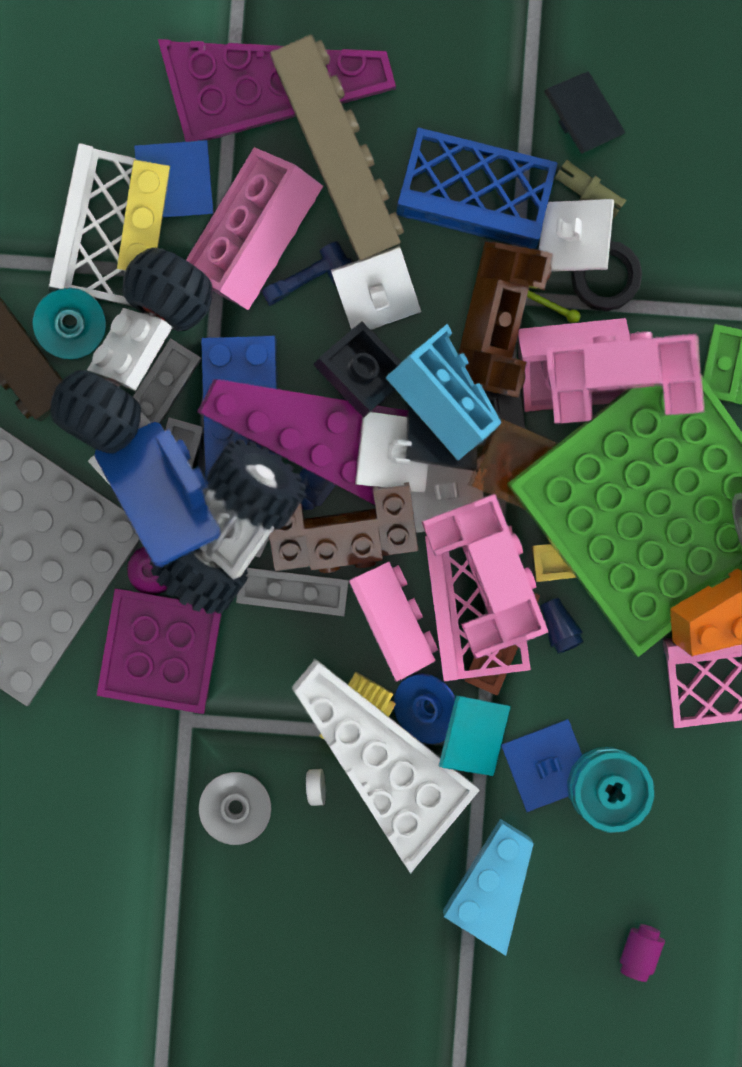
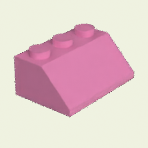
M626 318L519 329L518 358L527 362L525 368L526 378L522 387L524 412L553 409L552 391L547 370L546 347L593 343V337L615 336V341L630 340ZM626 389L591 392L592 405L608 404Z
M388 561L349 580L396 681L435 661L432 653L438 651V648L430 631L422 633L417 620L423 618L415 599L412 598L407 601L402 587L408 584L399 565L392 568Z

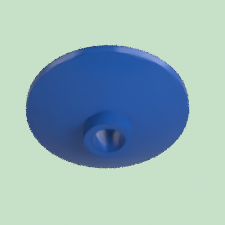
M412 675L402 681L395 692L394 703L396 705L394 711L401 727L420 742L426 744L443 742L446 738L455 696L443 681L432 675Z

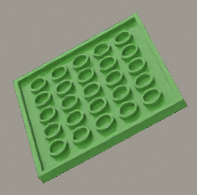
M703 377L704 413L665 415L663 386L626 389L597 412L591 421L583 423L507 484L631 652L637 657L672 631L670 608L707 586L713 588L728 579V574L734 570H742V546L736 532L732 513L733 498L735 494L742 492V431Z

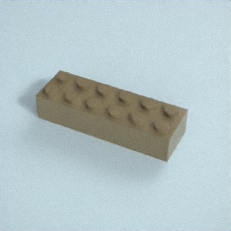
M311 34L271 52V60L358 260H363L401 243L398 235L404 233L396 213L388 214L383 201L389 199V196L381 178L375 181L369 167L374 165V161L367 145L359 146L354 133L360 130L352 110L345 112L340 99L344 98L345 94L337 75L330 77L325 65L329 64L330 59L322 40L315 42Z

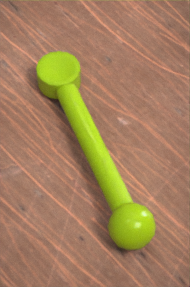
M528 290L527 298L566 316L570 323H577L580 320L581 315L578 310H568Z

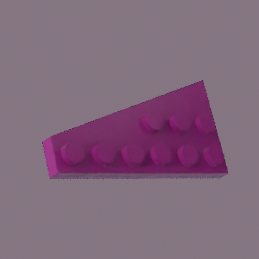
M158 39L186 142L209 141L296 117L270 55L271 52L284 46L240 43L212 44L204 43L203 41L175 42ZM326 50L330 59L329 64L325 65L330 77L337 75L345 94L344 98L340 99L341 104L396 89L386 51Z
M213 380L198 413L258 445L268 448L275 454L375 506L374 486L355 484L362 416L347 400L224 380ZM377 406L371 411L407 417V410Z

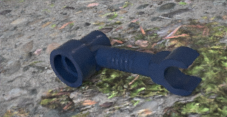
M335 241L319 251L322 259L311 264L308 268L295 273V275L293 274L286 279L265 287L261 291L269 306L290 295L294 290L307 284V282L309 283L325 273L328 274L333 285H336L331 270L354 261L352 258H347L339 242Z

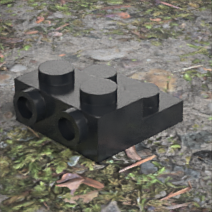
M361 321L320 356L313 366L364 418L396 391L385 377L398 367L402 361Z

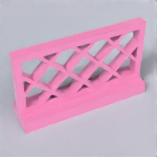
M508 526L510 534H513L512 526ZM425 536L444 681L531 670L527 641L515 644L520 648L522 664L505 665L495 657L499 652L497 650L492 654H487L489 658L480 669L464 670L463 655L470 645L467 643L462 650L460 635L465 639L467 638L465 633L459 629L458 619L467 608L479 617L483 615L470 605L480 591L477 588L467 602L454 593L453 584L462 572L475 581L473 574L465 569L469 564L468 560L461 566L450 557L449 551L434 556L429 540ZM451 563L459 569L453 578ZM455 599L464 605L458 614ZM492 660L501 666L486 668Z
M672 638L663 639L673 727L682 728L742 720V696L729 687V684L742 670V659L738 662L733 658L742 656V645L692 657L674 644ZM727 658L736 666L726 679L721 681L709 669L718 659ZM700 661H707L704 666L698 663ZM692 663L700 671L686 686L677 679L675 664ZM705 674L720 685L707 701L693 691ZM678 686H680L682 689H684L683 692H682L679 696H678ZM726 690L737 698L739 702L730 712L721 713L712 705ZM689 694L703 704L695 716L681 718L680 705ZM708 710H711L714 713L705 715V713Z

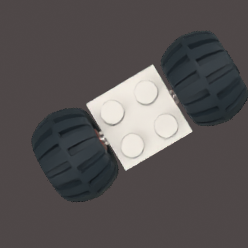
M148 248L138 254L126 268L123 278V296L139 312L123 308L121 313L113 320L111 330L104 342L94 352L92 362L87 371L78 370L65 377L56 387L51 400L50 415L57 426L85 444L105 453H116L125 448L135 438L141 422L140 404L130 394L119 388V386L136 390L170 330L186 331L197 325L206 316L212 301V284L209 278L185 259L161 248Z

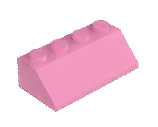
M254 147L186 261L197 267L209 278L214 292L249 310L272 270L277 266L287 245L295 236L310 207L315 203L323 185L298 166Z

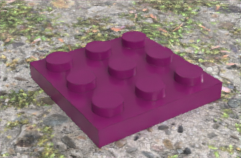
M115 588L97 696L204 714L222 613L217 614L214 611L213 614H206L204 608L198 612L193 610L192 605L189 603L186 606L179 602L180 599Z

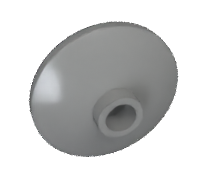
M241 772L225 773L213 779L204 789L199 801L200 820L209 835L217 841L229 845L245 844L256 839L267 827L271 816V800L266 788L253 776ZM234 800L241 802L243 810L240 813L231 812L229 809L230 802Z

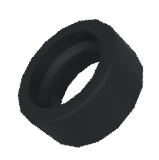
M610 241L609 255L617 257L624 263L628 273L626 286L616 296L602 297L596 295L586 283V270L572 271L571 279L574 292L582 303L592 309L605 312L619 309L630 302L640 288L642 279L640 261L635 253L621 242Z

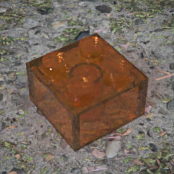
M499 418L501 424L489 434L477 461V469L473 471L468 486L489 495L495 494L496 498L526 510L507 484L558 443Z

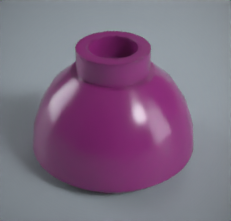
M143 546L136 550L129 559L127 566L129 581L141 593L161 594L167 591L168 588L157 583L156 580L159 576L152 574L151 569L153 566L150 565L151 559Z

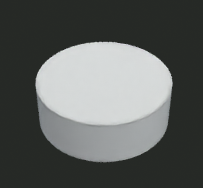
M311 769L306 774V794L308 803L311 806L325 805L326 787L323 769Z

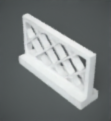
M79 143L48 289L77 288L89 293L96 299L131 306L124 296L113 294L105 282L121 271L125 273L126 270L116 269L103 278L92 262V259L109 249L118 262L119 255L113 246L121 241L122 235L110 242L99 224L117 214L124 225L125 217L121 210L126 208L127 202L117 207L106 189L123 178L127 185L130 186L128 175L132 173V168L124 171L121 164L133 166L135 158L93 149V146ZM98 159L113 162L121 175L103 185L95 173ZM93 180H95L99 189L91 193ZM102 192L113 210L96 221L88 209V204L91 198ZM87 215L92 224L84 228ZM95 227L106 246L88 256L80 242L82 235ZM80 251L85 259L76 264L78 252ZM86 263L89 264L99 280L88 288L72 285L74 271ZM102 284L106 292L93 289Z

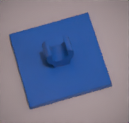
M207 140L134 146L136 160L171 166L163 217L214 214Z
M569 719L501 744L527 812L568 797L567 780L571 768L582 756Z

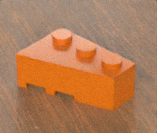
M734 570L728 574V579L713 588L707 586L670 608L672 640L674 644L692 657L742 645V570Z

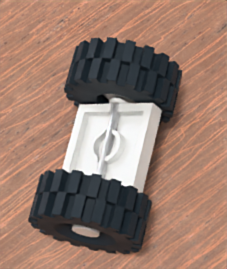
M232 440L225 446L206 476V480L209 481V490L204 496L206 505L220 528L221 535L218 539L163 566H155L150 561V565L153 566L151 572L154 576H159L156 581L160 586L168 588L166 593L171 597L176 595L180 598L179 602L186 606L189 603L192 605V609L198 612L202 608H204L206 614H213L214 611L219 614L224 609L227 610L247 581V566L272 530H278L286 525L306 495L304 492L306 490L305 484L300 483L302 478L299 474L292 472L294 468L289 463L284 464L281 461L282 457L278 454L273 456L269 453L268 448L264 446L258 448L256 443L251 441L245 444L243 440H237L236 442Z

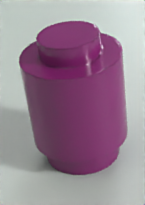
M640 924L639 929L631 928L619 961L622 964L620 969L622 974L642 982H647L649 975L654 974L665 944V940L659 937L661 933L659 930L644 924Z

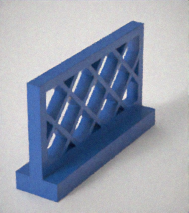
M418 127L396 215L528 249H536L558 163ZM422 139L438 143L444 154L427 163L420 151ZM462 150L473 152L478 163L462 171L453 155ZM418 159L422 166L415 169ZM448 159L457 175L440 184L431 168ZM497 159H502L509 163L513 172L497 180L488 164ZM516 163L522 164L524 166L519 168ZM533 167L548 171L546 181L532 189L523 175L524 172ZM483 168L492 184L475 192L466 177ZM425 171L435 186L425 193L410 190L412 178ZM518 177L527 193L510 201L501 185ZM461 180L470 196L460 202L450 200L444 189ZM496 189L505 204L495 211L486 209L479 199ZM543 191L540 201L536 194ZM439 192V194L441 195V197L434 196V195ZM531 198L538 209L536 221L521 218L515 206ZM474 201L476 206L469 205V203ZM509 210L511 215L505 214L504 212Z

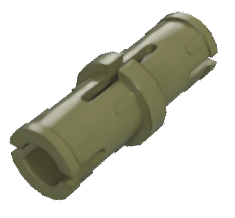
M568 159L561 169L573 177L559 170L554 178L581 196L580 200L613 199L614 205L619 209L627 201L602 185L600 178L597 176L594 178L590 177L570 163ZM615 207L613 209V219L620 211Z

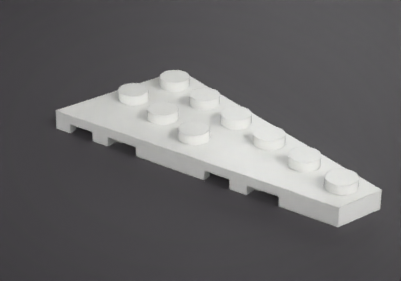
M315 659L293 685L292 689L411 874L480 790L457 770L438 767L440 762L438 755Z

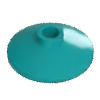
M77 288L54 290L43 297L35 309L33 316L35 337L47 352L63 359L84 357L99 346L105 334L106 319L104 311L99 302L83 290ZM66 315H73L77 322L75 325L68 326L64 323L63 318Z

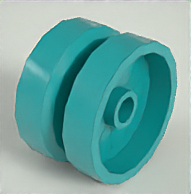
M613 747L595 748L583 754L572 766L567 780L568 798L575 811L593 827L609 833L624 832L639 825L650 812L655 797L654 783L647 768L626 751ZM609 784L614 787L613 792L610 794L605 791Z

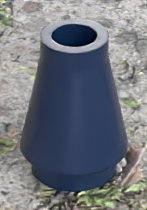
M560 598L553 599L540 606L548 629L547 634L550 647H555L557 654L569 651L584 643L581 637L583 631L563 606Z

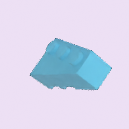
M446 324L385 378L455 458L460 460L501 424V421L481 384L473 383L465 368L469 362L464 353L458 355L449 338L453 333L449 325Z
M500 819L443 909V914L446 919L506 956L534 843L529 836Z

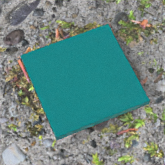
M456 695L438 767L494 776L511 706Z

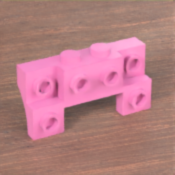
M651 332L630 334V340L615 341V336L609 335L593 337V343L546 347L547 370L552 391L554 423L556 424L591 421L593 418L591 392L663 386L665 415L704 413L702 375L700 374L698 336L696 334L652 338Z
M495 494L422 521L434 556L462 546L488 613L461 624L474 658H479L497 650L528 641L548 632L532 589L536 588L535 579L531 570L528 567L524 568L519 557L523 553L521 543L515 533L510 534Z

